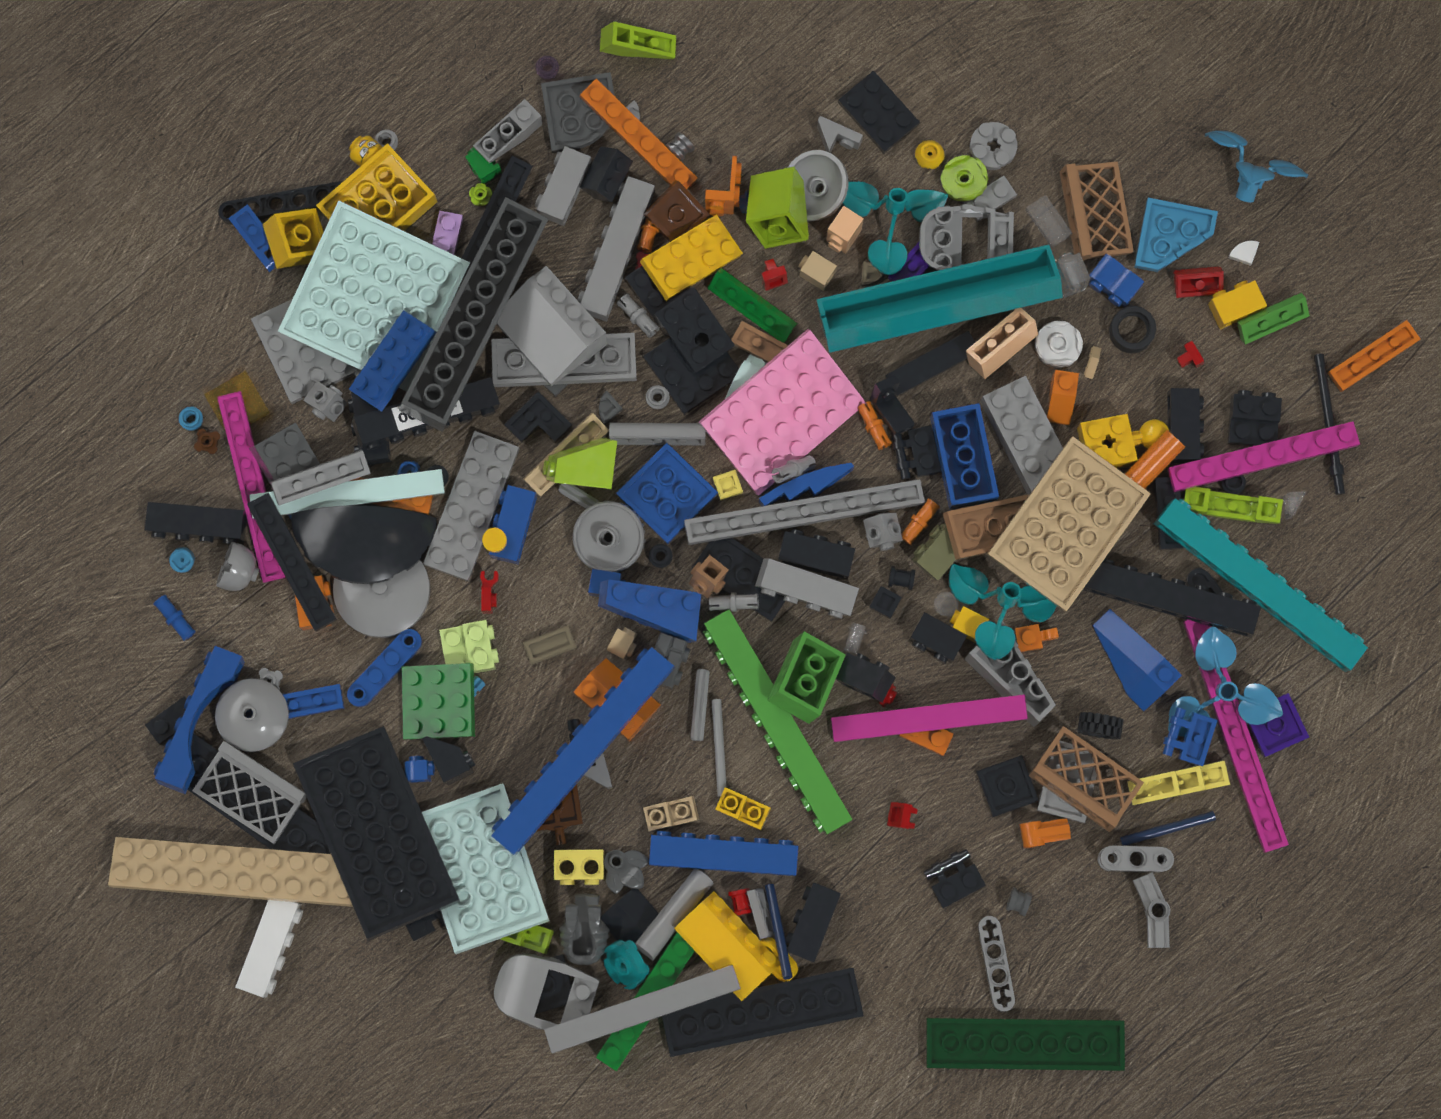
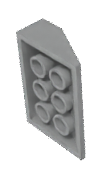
M547 266L530 277L508 300L497 322L498 327L550 386H553L607 345L606 332Z

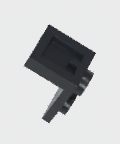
M895 375L875 383L870 401L893 434L898 435L913 428L915 423L895 396L900 384Z

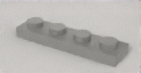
M360 450L271 481L270 484L277 504L280 506L368 475L370 470L364 452Z

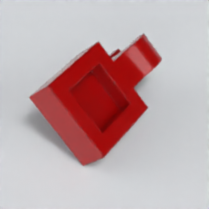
M481 571V611L483 614H493V607H497V593H493L492 588L499 581V574L497 571H494V578L486 580L485 571Z

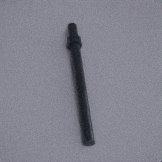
M1316 354L1314 357L1325 428L1335 426L1325 359L1324 354ZM1339 451L1329 453L1331 462L1329 472L1330 477H1333L1335 495L1345 494L1343 475L1345 473L1344 466L1340 463Z

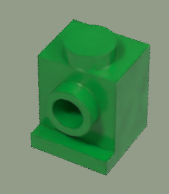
M474 147L467 152L468 155L465 156L466 162L480 183L486 184L502 174L501 168L498 163L495 164V160L488 163Z

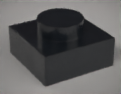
M880 586L869 608L891 619L902 597Z

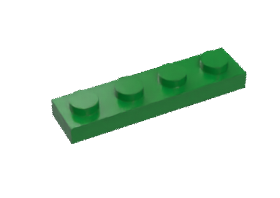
M722 268L717 271L707 288L782 343L788 340L798 324Z

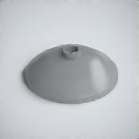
M823 150L807 151L796 157L787 168L795 167L804 180L807 221H818L831 216L839 209L847 195L848 174L845 166L836 156ZM823 185L824 189L819 193V188Z
M244 679L232 684L221 695L215 711L216 726L222 738L234 748L247 752L261 751L274 745L284 734L289 720L288 705L283 694L271 683L260 679ZM248 709L253 711L251 718H246L245 712Z

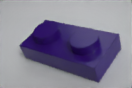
M919 242L908 253L903 268L897 273L888 276L890 281L922 275L930 267L921 256Z

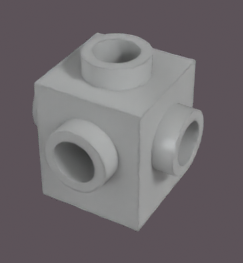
M318 381L303 400L313 409L312 413L321 420H324L326 417L332 422L337 419L347 405V402L341 397L343 393L333 385L328 388Z
M897 513L878 514L863 520L870 548L880 547V551L894 548L895 543L903 541Z

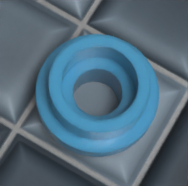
M186 407L179 414V423L184 429L193 431L202 425L203 415L196 407ZM194 415L195 421L188 423V417Z

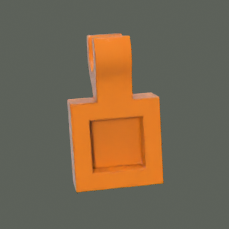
M1039 624L1014 629L1018 648L1021 652L1043 649L1042 641L1059 638L1057 628L1040 631Z

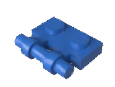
M1177 707L1175 715L1171 716L1170 719L1172 724L1168 737L1164 738L1163 744H1165L1162 754L1172 757L1175 747L1181 749L1178 759L1203 766L1217 720L1192 712L1190 721L1183 719L1186 710ZM1181 727L1187 728L1183 742L1177 741Z

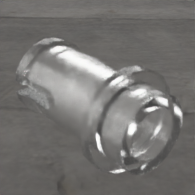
M852 623L851 627H848L850 632L844 651L858 654L863 635L867 633L865 631L866 626Z

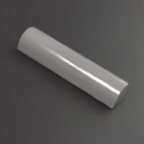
M610 423L609 439L616 440L617 445H665L666 443L669 445H706V431L700 423Z
M695 868L635 943L637 949L653 961L676 932L674 928L693 911L712 887L713 881L705 873Z

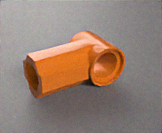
M1067 818L1019 824L1023 848L1043 846L1045 843L1071 839Z

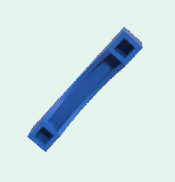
M217 646L214 647L212 652H208L204 661L206 667L202 674H198L194 683L196 689L193 695H189L184 705L186 711L183 717H179L174 727L175 735L172 740L169 739L164 749L165 757L162 762H158L154 770L155 780L159 785L186 794L195 774L191 746L197 721L207 705L217 695L236 683L245 663L241 655Z

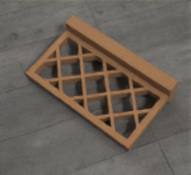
M1118 162L1078 166L1066 164L1060 171L1075 262H1082L1091 258H1101L1105 254L1119 256L1134 253ZM1103 169H1112L1113 180L1110 183L1099 175ZM1086 171L1093 177L1088 186L1080 180L1079 172ZM1095 180H1098L1107 187L1101 196L1090 188ZM1108 190L1117 195L1118 201L1114 206L1103 198ZM1086 192L1097 199L1092 208L1084 203L1083 196ZM1099 202L1110 209L1105 218L1094 211ZM1113 212L1121 218L1122 224L1119 228H1116L1107 221ZM1090 215L1101 222L1096 231L1088 226L1087 219ZM1103 225L1114 232L1109 241L1098 233ZM1117 235L1125 240V249H1118L1112 244ZM1094 237L1106 245L1102 251H1092L1091 242Z
M1064 726L1029 774L1035 781L1108 832L1116 827L1144 783ZM1063 735L1072 740L1073 749L1061 751L1059 740ZM1056 746L1057 752H1052ZM1088 751L1091 753L1094 763L1081 765L1079 752ZM1075 753L1077 766L1065 767L1062 755ZM1058 755L1059 769H1051L1044 764L1048 757ZM1108 765L1111 767L1114 777L1102 779L1099 766ZM1095 767L1097 780L1085 782L1083 769ZM1078 769L1081 782L1072 784L1067 780L1066 771ZM1128 779L1135 784V787L1131 792L1122 793L1119 780ZM1115 781L1117 794L1105 796L1103 783ZM1098 784L1101 797L1092 798L1088 795L1086 785ZM1119 798L1121 808L1117 814L1108 809L1107 799Z

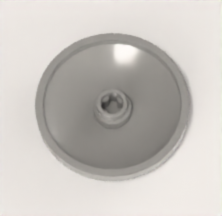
M419 561L410 570H403L394 575L391 580L380 583L355 584L334 578L333 597L339 614L353 629L370 637H393L406 629L412 628L423 616L430 598V580L423 563Z

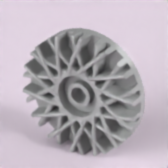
M614 501L599 502L585 509L578 517L573 529V545L580 560L591 569L620 572L635 563L641 556L646 541L644 539V524L641 523L639 515H636V511L631 510L628 505ZM606 533H611L613 535L612 541L606 540Z

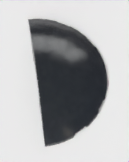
M333 506L291 514L295 540L299 542L309 562L317 569L320 567L331 573V576L335 579L355 584H373L388 581L403 570L408 571L421 560V555L426 548L431 545L437 518L425 514L377 506Z

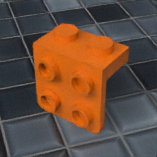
M732 156L730 191L706 190L705 210L712 216L717 214L720 217L724 216V214H734V207H739L740 186H736V184H741L742 163H737V156Z

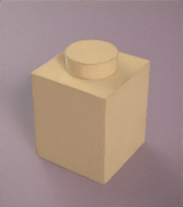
M812 251L809 257L805 255L798 266L801 268L800 277L823 291L837 269V265Z

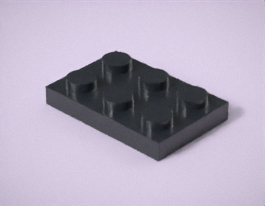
M874 70L838 100L839 105L883 154L920 124V121Z

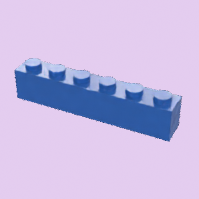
M657 831V835H651L649 865L796 876L798 846L793 845V841L779 840V844H769V839L754 838V842H744L745 837L730 836V841L720 840L719 835H706L705 839H698L696 834L681 833V837H671V832Z

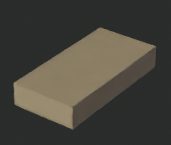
M568 625L523 642L532 666L577 649Z

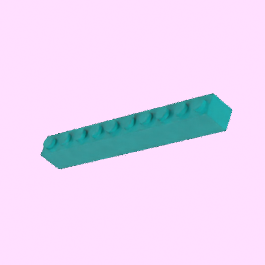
M1176 498L1170 501L1153 523L1156 527L1160 528L1248 598L1256 601L1257 605L1261 606L1262 609L1341 670L1347 672L1353 669L1368 649L1363 644L1364 640L1355 633L1350 634L1344 629L1345 625L1336 618L1331 619L1324 614L1326 612L1324 608L1316 603L1311 604L1306 600V595L1297 588L1293 590L1289 587L1284 577L1267 570L1268 566L1258 558L1253 559L1248 555L1249 551L1244 546L1238 543L1235 545L1231 542L1226 532L1221 529H1214L1209 525L1210 521L1201 514L1196 515L1190 510L1191 506L1182 499L1177 500Z

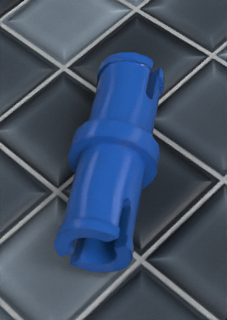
M166 594L153 603L167 619L166 623L168 626L171 625L183 641L188 640L196 633L184 619L183 612L175 608Z

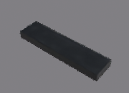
M967 331L885 375V378L887 379L894 375L898 378L900 384L895 395L898 397L967 360L966 350L975 341L970 332Z

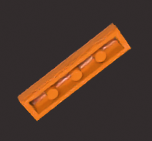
M1166 430L1131 466L1125 475L1145 489L1186 446L1170 431Z

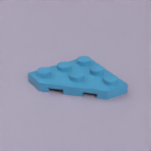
M1147 198L1134 268L1158 272L1212 237L1218 211Z

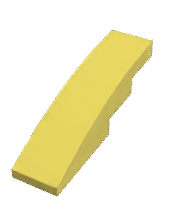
M1225 761L1140 778L1144 783L1133 798L1132 805L1231 785ZM1127 781L1129 792H1131L1135 784Z

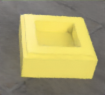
M736 470L713 477L720 501L743 493Z

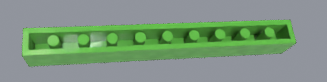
M728 609L704 623L706 630L703 631L706 640L709 644L714 643L718 651L714 652L721 665L726 663L730 672L727 675L734 686L736 684L739 685L742 691L739 696L746 707L750 705L753 709L754 714L751 716L757 727L763 726L767 733L763 736L770 749L775 747L779 755L776 759L782 769L787 768L791 774L788 780L795 791L799 789L802 793L803 798L800 800L806 811L812 810L816 819L813 820V823L819 833L824 831L828 835L852 821L850 814L792 715L767 701L774 685L731 611Z

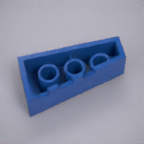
M609 579L600 583L598 607L625 618H630L639 622V624L652 627L661 633L671 635L688 643L697 640L701 594Z

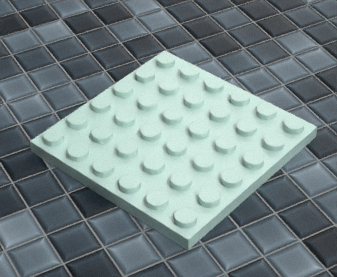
M338 201L278 332L362 370L403 310L437 332L470 262ZM433 339L399 386L400 389L408 391Z

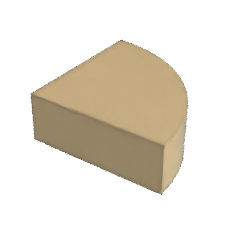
M1091 347L1089 360L1084 372L1086 378L1093 379L1100 359L1101 348Z

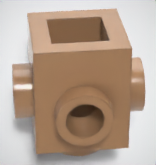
M709 555L702 564L698 562L690 573L693 577L689 585L697 593L704 595L708 599L713 592L718 594L726 583L723 579L729 569Z

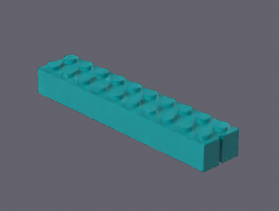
M1044 245L816 300L829 353L1063 298L1061 276L1050 245Z

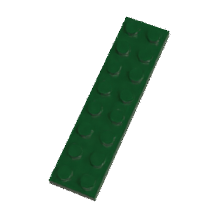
M926 1018V1068L1125 1071V1021Z

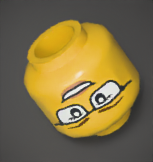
M359 136L349 147V151H351L350 159L361 167L383 146L371 136Z

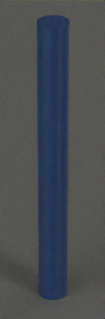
M1211 811L1122 836L1119 839L1121 846H1127L1215 821L1216 817L1214 812Z
M768 884L765 886L774 937L782 977L784 980L792 978L775 886L774 884Z

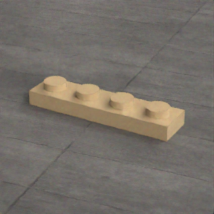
M591 413L523 480L541 497L555 484L546 480V475L543 474L545 460L548 461L549 455L600 439L609 429L594 413Z

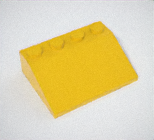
M387 143L321 200L316 207L329 221L338 201H341L405 231L437 203V199L427 185Z

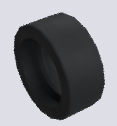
M1125 307L1118 311L1111 321L1109 328L1110 339L1114 346L1123 352L1139 353L1146 349L1153 341L1157 330L1156 322L1152 314L1142 307ZM1135 316L1144 321L1147 332L1143 340L1138 343H1129L1122 339L1119 334V325L1124 318Z

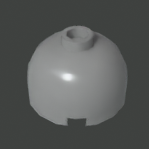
M231 542L225 555V562L221 566L216 586L228 591H240L246 588L250 581L255 582L259 568L255 567L256 558L249 548L242 544Z

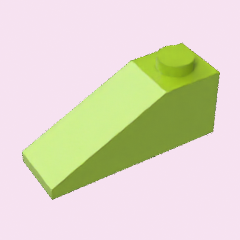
M614 21L601 29L600 52L626 57L675 58L676 35Z

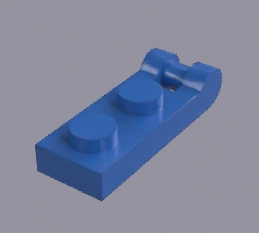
M247 204L228 219L268 272H271L275 269V262L273 256L267 258L264 254L270 247L262 222Z

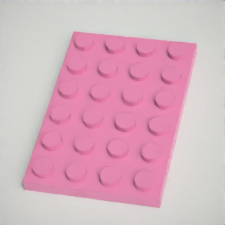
M807 329L701 419L699 423L754 493L759 496L775 482L772 475H776L779 472L772 474L774 468L786 465L792 459L799 460L806 456L858 411V406L863 403L866 404V402L811 330Z

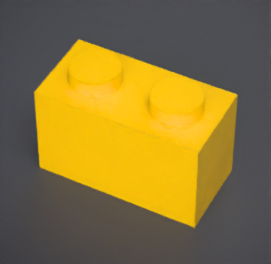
M1245 280L1236 284L1234 290L1229 292L1221 290L1212 295L1213 299L1209 302L1208 306L1220 330L1267 307L1256 281L1248 283Z

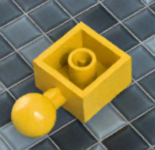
M1128 414L1082 422L1077 427L1080 442L1115 468L1132 466L1138 460L1135 450L1136 445L1142 444L1149 449L1166 430L1169 431L1168 426L1164 422L1152 419L1146 421L1140 430L1131 432ZM1104 440H1108L1109 442H1111L1112 445L1110 448H1108L1107 445L1102 444Z

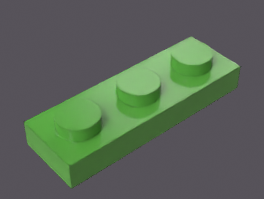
M1299 293L1237 321L1242 342L1246 345L1309 317L1306 297Z

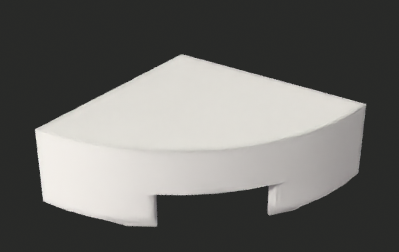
M1245 241L1238 244L1231 251L1228 258L1251 266L1259 242Z

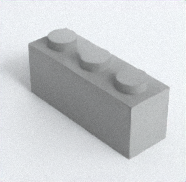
M566 146L562 152L557 153L554 160L556 167L553 174L549 173L544 184L546 186L543 195L539 194L535 203L538 214L554 223L565 226L581 188L579 187L592 164L591 156Z

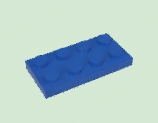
M403 310L349 390L382 412L437 332Z

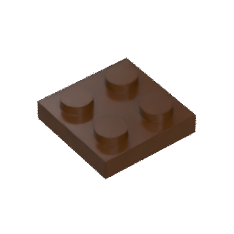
M676 180L644 213V216L669 242L698 226L710 215L689 191Z

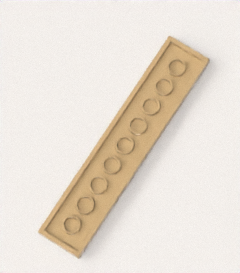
M115 837L108 882L109 887L353 907L331 854Z

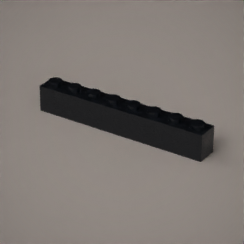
M1108 559L1102 561L1082 589L1086 592L1210 627H1216L1217 629L1252 638L1261 610V606H1257V602L1246 598H1243L1242 601L1232 599L1233 595L1226 592L1211 593L1209 588L1195 585V588L1186 586V582L1172 578L1171 581L1161 579L1162 575L1154 572L1143 574L1138 572V568L1124 565V568L1115 566V562Z

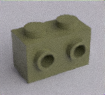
M946 524L937 525L929 533L930 539L925 545L922 543L916 548L913 553L915 557L911 560L934 580H939L956 560Z

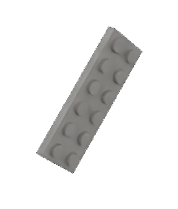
M635 333L606 334L607 345L554 385L637 381ZM509 338L492 339L494 387L549 385Z
M474 431L425 557L424 566L469 582L483 546V534L490 528L501 493L505 489L520 450L518 446Z

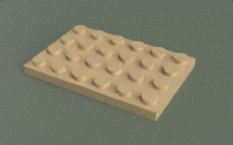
M1072 436L987 555L1066 612L1151 493Z

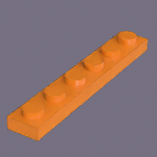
M597 78L580 94L579 97L670 186L676 180L688 189L698 179Z

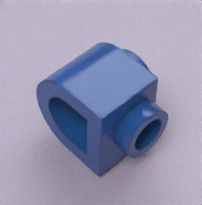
M411 756L409 761L404 762L405 775L409 783L431 782V775H435L434 762L424 760V756Z

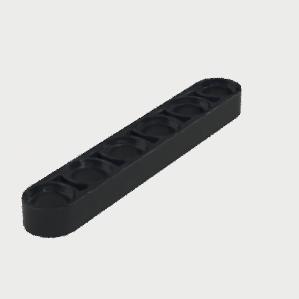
M343 181L226 201L220 205L218 214L224 223L233 225L229 219L224 217V210L228 207H233L238 212L247 204L257 203L260 209L255 215L259 220L270 218L277 213L313 208L318 210L316 205L320 201L317 200V194L320 191L331 193ZM297 195H304L306 197V202L303 206L294 205L293 200ZM274 199L283 201V206L280 210H272L270 208V203Z

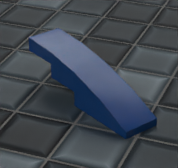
M852 463L840 464L801 475L760 497L759 504L761 506L772 505L783 496L787 502H791L808 490L813 497H816L852 472L854 466Z

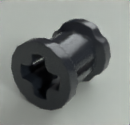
M891 566L888 587L895 585L906 587L912 591L916 570L907 571Z

